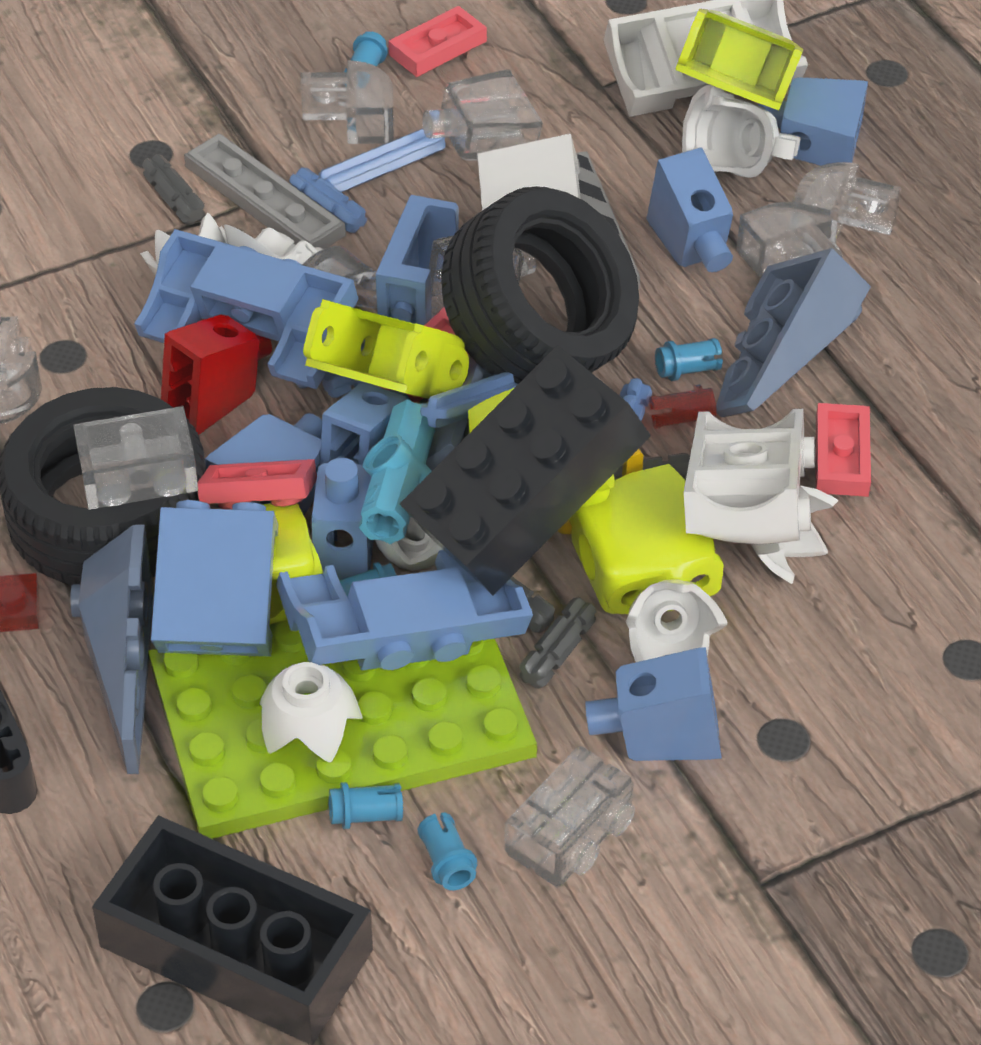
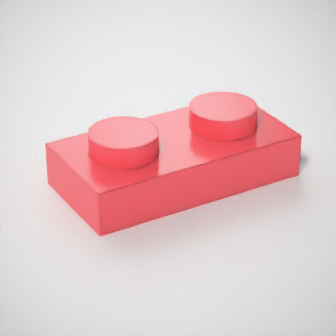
M457 6L389 40V56L414 76L418 77L487 42V27L460 6Z
M818 403L816 412V489L826 494L869 497L871 486L870 406Z
M315 459L210 465L197 482L199 501L207 504L218 503V507L221 509H232V505L235 503L270 501L274 506L297 504L307 498L316 483Z

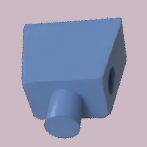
M797 77L792 80L787 101L782 102L779 110L758 103L759 106L775 116L777 126L781 129L780 133L801 137L798 154L793 158L850 173L863 120L868 81Z
M700 147L659 159L657 161L646 219L678 265L686 267L703 262L709 272H717L724 269L733 259V255L726 245L733 212L704 150Z
M369 383L357 385L322 414L320 465L336 458H348L356 464L363 465V461L371 448L384 439L393 406L407 399L410 400V398L405 393L395 390L389 391Z
M306 413L293 426L271 414L262 415L211 452L205 458L206 470L210 465L315 459L317 473L318 466H320L322 420L314 414ZM316 483L307 498L298 503L303 515L306 514L314 501ZM252 501V503L258 504L271 503L270 501Z
M336 458L318 466L312 511V543L319 556L323 573L325 566L334 565L339 580L371 570L374 540L367 538L359 529L362 518L361 510L372 477L365 471L362 464H356L348 458ZM337 530H344L350 533L353 537V542L347 547H336L335 541H338Z
M706 647L622 665L616 670L617 698L585 702L589 735L623 732L628 758L634 761L712 760L722 758L717 710Z

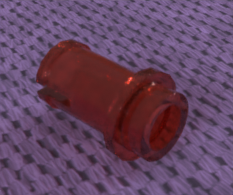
M700 384L694 385L693 391L649 397L650 410L672 409L670 412L651 415L652 424L655 429L697 421L698 412L709 411L714 417L717 415L716 401L712 388L703 389Z

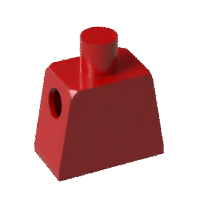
M222 314L165 333L161 400L181 412L189 420V423L194 426L198 435L252 397L256 390L258 361L271 354V340L256 335L228 315Z

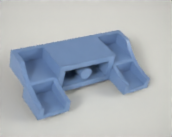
M175 229L160 251L158 268L152 289L134 325L139 336L164 343L165 333L198 322L201 318L207 319L220 314L228 315L256 335L279 341L267 363L271 376L317 389L326 371L305 366L307 358L303 354V347L312 313L317 307L321 306L322 299L354 308L358 301V295L353 279L303 266L292 259L282 260L261 254L247 246L237 247ZM327 328L324 330L322 334V343L326 339Z
M439 550L435 560L437 570L355 581L351 584L348 597L340 584L334 565L325 566L323 574L290 578L288 571L280 572L276 583L291 631L299 630L308 661L323 665L357 659L361 671L381 667L385 670H395L409 663L433 659L440 662L452 661L468 654L474 641L525 634L533 616L522 586L515 584L509 579L492 596L444 550Z

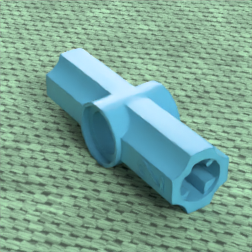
M408 399L393 406L384 439L371 448L363 461V468L372 478L361 510L362 518L359 529L370 540H381L388 544L405 538L411 516L402 508L400 503L432 472L426 465L435 428L428 426L427 417L421 416L420 409L422 404L414 403Z

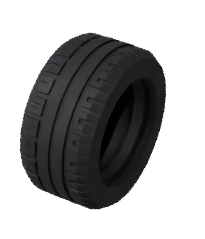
M543 186L523 187L522 189L519 188L510 192L464 223L451 238L449 246L445 251L441 285L443 304L450 326L456 336H459L465 343L464 349L492 376L509 372L513 374L514 382L519 384L557 345L592 373L615 359L631 339L637 321L639 290L637 275L630 254L619 234L606 218L587 202L568 192ZM514 248L520 249L536 258L553 276L565 301L568 319L566 332L547 323L527 302L515 276L512 258Z
M118 387L89 388L67 393L43 404L19 424L9 436L0 454V495L13 546L19 551L20 556L26 560V563L34 567L38 572L72 586V584H81L83 562L132 525H145L152 578L155 577L161 507L176 508V503L179 501H199L197 482L205 473L206 465L203 446L196 429L181 412L160 398L132 389ZM123 467L146 472L157 479L155 485L142 496L117 506L87 509L63 504L53 497L55 491L69 479L95 469Z

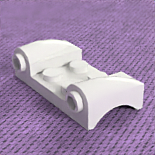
M712 0L610 19L603 40L629 117L672 109L676 99L694 96L700 88L710 85L675 70L699 9L722 12L792 41L786 23L783 0ZM803 55L800 57L792 80L797 77L803 78L808 63Z
M792 409L782 420L761 429L735 428L721 422L709 411L698 412L684 486L686 533L698 534L727 542L763 545L800 540V531H811L810 498H800L799 485L800 477L805 476V468H815L814 437H804L803 409Z

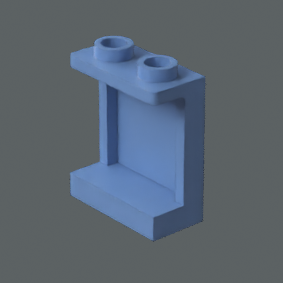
M410 195L376 272L377 314L420 325H425L432 319L431 278L441 280L445 251L449 246L451 238L459 230V206L456 203Z
M193 500L179 501L176 503V508L161 507L151 641L159 653L271 656L273 634L269 623L275 536H278L279 527L274 511H266L264 505L252 502L235 503L232 505V510L210 509L209 504Z

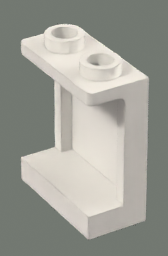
M571 133L477 153L482 210L506 194L523 187H548L568 192L581 199L578 180L580 166ZM513 249V264L536 260V258L520 249Z

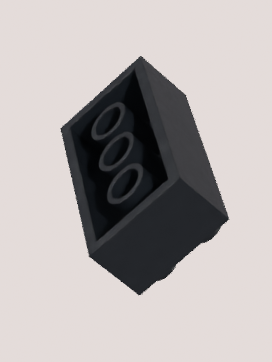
M557 345L439 463L400 505L434 542L493 596L651 435L627 401Z
M160 815L156 817L92 906L100 947L309 1045L315 1043L373 951L371 909Z

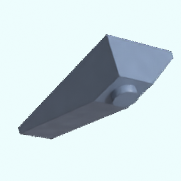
M833 248L767 266L745 308L744 315L750 320L747 332L739 333L734 346L741 353L739 359L726 371L715 412L721 418L754 411L859 317L862 311L861 304L871 286Z
M132 525L83 562L81 584H72L71 614L72 617H81L85 642L127 774H139L149 668L148 650H150L154 586L145 525Z

